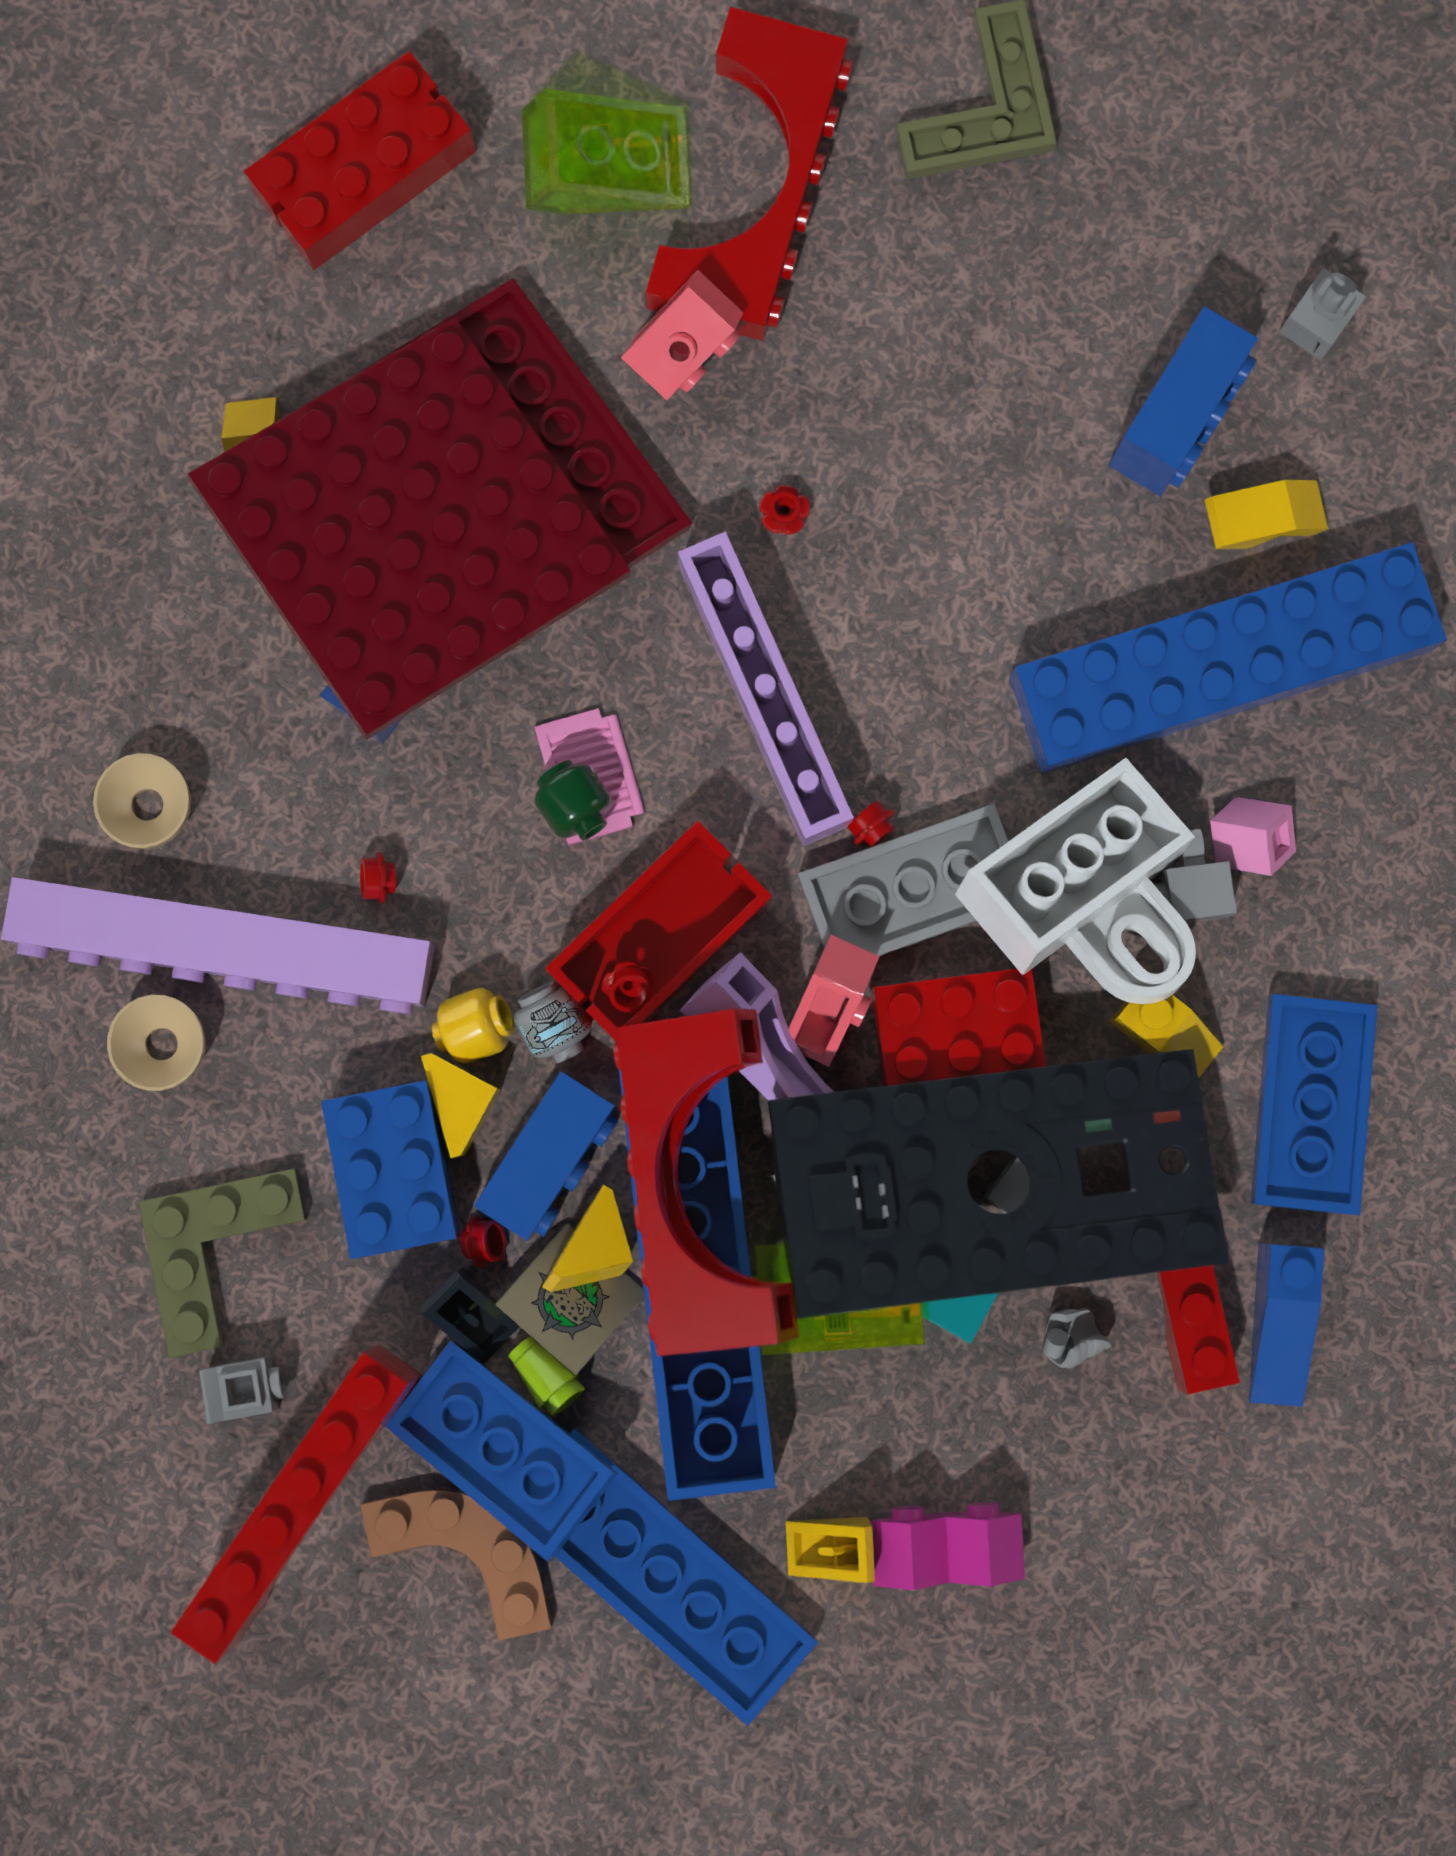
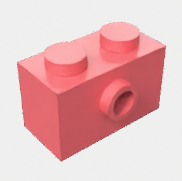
M697 270L630 341L621 359L666 400L679 388L687 393L706 372L702 364L713 353L721 358L738 340L740 334L735 329L743 312Z
M830 935L788 1028L803 1056L825 1066H830L849 1025L852 1024L860 1027L872 1000V998L865 996L864 993L880 956Z

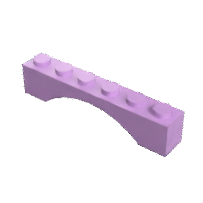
M741 952L708 978L681 1008L680 1011L685 1016L729 1009H756L763 1063L749 1066L739 1071L768 1101L834 1092L809 1065L795 1043L782 1013L778 991Z

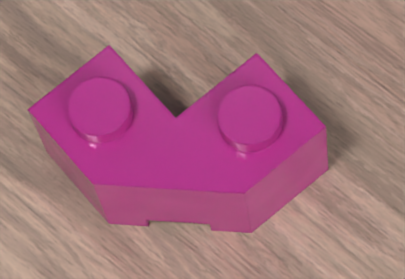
M999 1503L967 1504V1512L924 1513L922 1506H897L891 1508V1517L870 1520L873 1535L875 1572L873 1586L906 1590H918L945 1583L992 1587L1025 1579L1022 1513L1000 1512Z

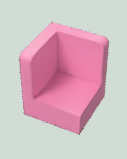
M1237 797L1210 820L1215 863L1229 861L1230 869L1272 876L1296 852L1292 806Z

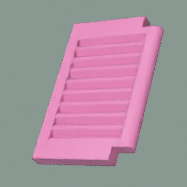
M599 708L534 726L547 771L566 760H571L573 764H587L595 771L612 797V806L604 816L607 825L599 833L587 840L632 828L631 817L643 814L645 810L617 714L601 718ZM578 835L566 838L568 846L583 842Z

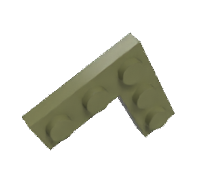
M1025 0L976 8L973 19L992 100L991 106L897 124L896 137L906 180L1055 150L1057 142Z
M297 1168L139 1202L168 1357L174 1358L224 1346L204 1242L307 1220Z

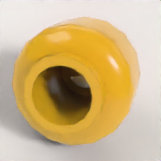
M476 988L450 997L440 1003L437 1012V1022L432 1024V1035L438 1049L441 1052L448 1051L456 1061L463 1064L501 1052L508 1044L509 1035L514 1033V1020L506 1000L501 995L495 996L485 988Z

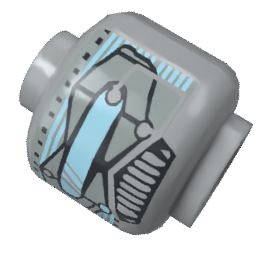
M552 981L518 999L520 1008L515 1013L513 1020L532 1056L536 1058L553 1056L556 1063H560L584 1050L581 1040L589 1034L592 1027L591 1020L583 1005H579L562 986L558 987L556 982Z

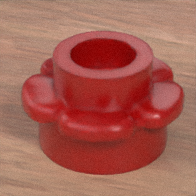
M780 485L776 487L774 492L769 491L765 493L760 501L759 510L763 513L762 523L772 533L795 534L804 527V519L810 514L809 501L804 495L800 496L798 494L797 488L790 485ZM787 506L790 510L789 513L782 514L779 510L780 507Z
M878 800L865 808L847 826V829L856 838L854 843L861 845L866 842L870 847L880 843L895 828L889 821L895 813L894 810L891 808L887 811Z
M377 852L376 857H364L360 860V890L362 899H377L379 904H382L386 899V893H395L396 872L394 862H385L383 853Z
M624 961L616 964L612 972L609 971L604 975L601 987L603 993L608 995V1002L616 1009L623 1012H634L640 1010L650 1000L652 994L651 986L654 984V978L647 967H638L637 963L633 961ZM626 981L632 982L631 986L623 987Z
M475 1216L469 1220L466 1228L461 1233V1251L467 1259H473L472 1262L475 1267L480 1269L487 1268L489 1262H498L505 1255L507 1248L506 1232L503 1225L494 1219L488 1220L486 1217L480 1218Z

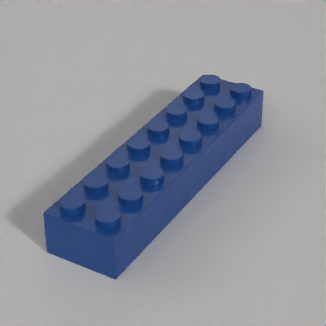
M1410 542L1016 666L1009 680L1040 773L1043 775L1432 652L1447 641L1414 543Z
M619 1070L621 1096H623L624 1092L621 1071ZM726 1077L704 1096L685 1128L678 1159L679 1189L687 1217L707 1249L728 1267L751 1277L728 1077ZM625 1123L627 1148L629 1152L631 1148L628 1125ZM631 1176L633 1201L635 1209V1206L637 1204V1195L635 1179H633V1177ZM637 1229L640 1262L642 1264L644 1258L642 1234ZM643 1282L648 1323V1318L651 1313L649 1289ZM649 1334L668 1501L776 1488L759 1346L657 1356L656 1344Z

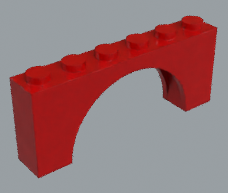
M730 6L716 52V74L740 83L760 98L777 120L786 142L789 156L787 177L780 194L769 211L755 225L739 236L720 244L702 248L685 249L659 245L645 292L646 309L658 312L690 277L699 270L743 312L735 329L740 335L764 341L768 326L778 327L785 298L777 296L782 278L791 281L799 250L791 248L796 231L802 233L806 231L813 202L805 201L809 184L818 186L826 161V155L819 153L823 136L833 138L840 108L832 106L837 89L847 90L853 69L854 60L846 59L847 38Z
M729 1009L616 1027L617 1041L614 1045V1060L622 1076L624 1095L621 1098L620 1108L622 1118L628 1125L631 1148L628 1152L627 1163L629 1172L633 1179H635L637 1195L634 1219L638 1231L642 1234L644 1258L641 1264V1274L644 1284L649 1289L651 1313L648 1318V1329L651 1339L656 1344L657 1356L779 1344L799 1338L792 1282L777 1283L754 1279L735 1271L720 1261L707 1249L693 1229L685 1212L679 1189L678 1159L685 1128L697 1105L716 1084L727 1076L749 1066L763 1063L756 1009Z
M380 1344L361 1354L170 1631L173 1636L214 1665L240 1642L270 1598L269 1594L312 1525L353 1467L408 1397L423 1374Z

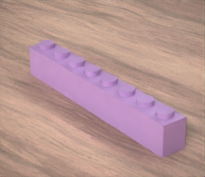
M12 877L1 940L17 944L16 954L48 959L49 950L69 952L68 962L100 967L101 957L121 960L119 970L147 975L152 974L153 965L173 968L171 978L203 983L205 973L225 976L223 986L255 991L256 981L277 984L275 994L307 999L308 989L329 992L327 1002L359 1007L360 997L381 1000L379 1010L411 1015L412 1005L425 1007L435 945L425 940Z

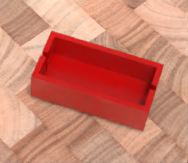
M408 51L246 168L244 173L253 193L279 227H283L286 236L314 271L476 153L469 126L444 94L439 96L437 85L413 54Z
M697 820L575 938L545 970L579 1005H584L588 1000L593 1003L586 1009V1012L616 1042V1027L649 1022L771 903L772 895L740 862L731 869L730 875L724 868L731 862V853ZM624 961H633L637 963L638 967H647L654 978V984L651 986L652 994L650 1000L640 1010L634 1012H623L616 1009L608 1002V995L603 993L601 987L604 975L609 971L612 972L616 964ZM626 981L623 987L631 986L632 982Z

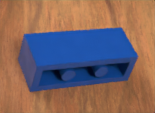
M561 1071L477 1199L474 1207L526 1241L531 1240L535 1232L544 1237L561 1212L560 1209L553 1206L564 1187L573 1192L587 1172L590 1165L583 1162L582 1159L591 1145L595 1143L602 1148L616 1127L618 1120L611 1116L616 1106Z

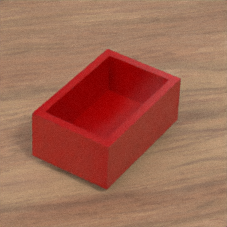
M1018 969L878 986L873 987L870 991L883 1086L1046 1067L1032 969L1024 975Z

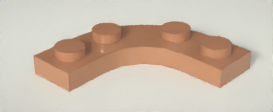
M443 1488L424 1489L361 1504L371 1558L422 1546H447L464 1553L480 1569L488 1589L498 1641L551 1629L552 1624L542 1576L533 1549L466 1493Z

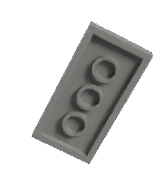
M991 804L798 873L797 877L823 948H825L830 935H833L873 954L883 956L977 922L956 897L955 893L968 870L1006 844L1008 839L995 804Z

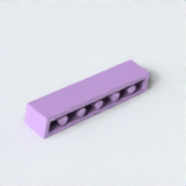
M726 531L677 552L679 570L803 847L846 829L854 819Z

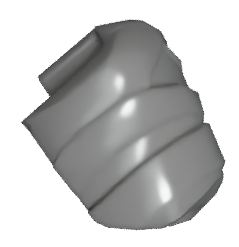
M1083 1307L1079 1308V1310L1062 1309L1050 1313L1044 1332L1042 1350L1044 1355L1060 1368H1074L1087 1358L1090 1359L1102 1351L1111 1348L1108 1338L1101 1335L1098 1331L1094 1313L1090 1308Z

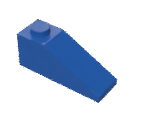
M1258 1243L1249 1402L1303 1407L1321 1307L1324 1248Z

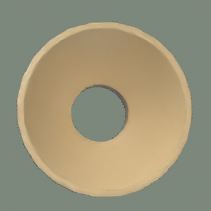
M137 753L113 762L103 772L94 791L93 807L100 827L110 838L130 848L150 849L166 844L181 832L190 814L191 796L184 776L173 764L159 756ZM144 791H156L163 799L161 814L149 821L139 819L133 808L135 798Z
M147 995L133 1000L117 1013L108 1032L107 1050L112 1066L124 1081L143 1090L164 1091L186 1082L197 1071L205 1053L206 1038L198 1016L188 1005L176 998L165 995ZM159 1029H169L172 1031L178 1042L175 1054L166 1060L153 1058L147 1047L150 1035Z

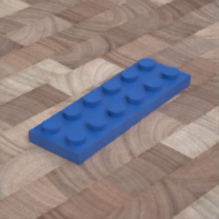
M575 1427L570 1435L618 1474L556 1555V1558L742 1722L749 1726L818 1644V1639Z

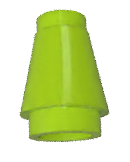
M531 1336L516 1346L508 1356L514 1363V1367L539 1410L546 1409L552 1417L557 1416L569 1407L585 1390L578 1381L580 1374L577 1373L575 1375Z

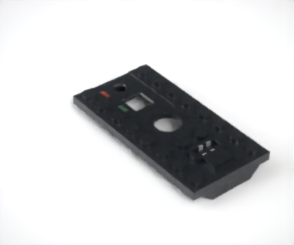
M1194 1049L769 1100L768 1102L772 1131L774 1173L786 1262L790 1281L793 1285L797 1319L1229 1263ZM1123 1143L1131 1189L1085 1195L1077 1149ZM1166 1148H1176L1183 1153L1185 1165L1180 1172L1169 1173L1161 1166L1160 1156ZM992 1150L1006 1151L1016 1156L1025 1166L1029 1176V1192L1024 1203L1016 1210L1005 1214L991 1213L981 1208L971 1197L967 1186L968 1171L973 1161L981 1154Z

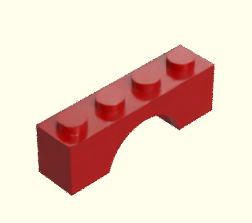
M1213 1266L1156 1273L1165 1313V1338L1177 1390L1189 1395L1239 1384L1240 1379Z

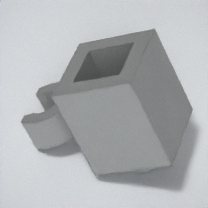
M1323 268L1288 317L1279 333L1321 361L1366 296L1358 291L1356 284L1347 276L1340 273H1331Z
M1190 830L1195 838L1178 859L1180 867L1164 870L1158 875L1159 883L1154 885L1186 923L1228 918L1237 913L1230 863L1225 861L1205 864L1202 830Z

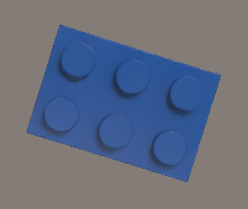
M1204 306L1123 437L1108 466L1160 497L1169 483L1179 488L1204 449L1202 445L1206 444L1218 426L1234 396L1257 362V359L1250 356L1249 353L1259 338Z
M427 1080L321 1101L350 1260L460 1238L461 1229L442 1128Z

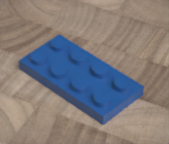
M1279 994L1268 995L1250 1204L1360 1215L1378 1005Z
M450 1340L385 1426L546 1561H553L618 1474L482 1362L452 1340Z

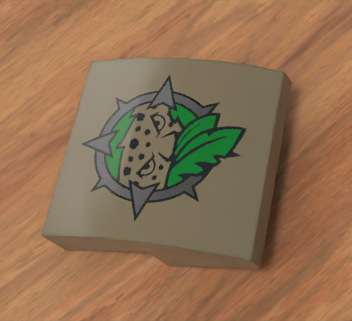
M567 1223L495 1305L572 1373L577 1375L643 1298L644 1289L625 1272L622 1276L554 1292L544 1289L542 1287L543 1283L575 1230Z

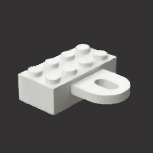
M1127 758L1120 761L968 870L955 893L956 897L1022 975L1066 944L1098 983L1110 994L1130 1003L1151 1004L1173 995L1187 980L1194 967L1196 948L1192 932L1185 920L1151 880L1174 864L1195 836ZM1126 931H1133L1141 935L1162 960L1163 972L1159 974L1147 972L1123 945L1121 934Z

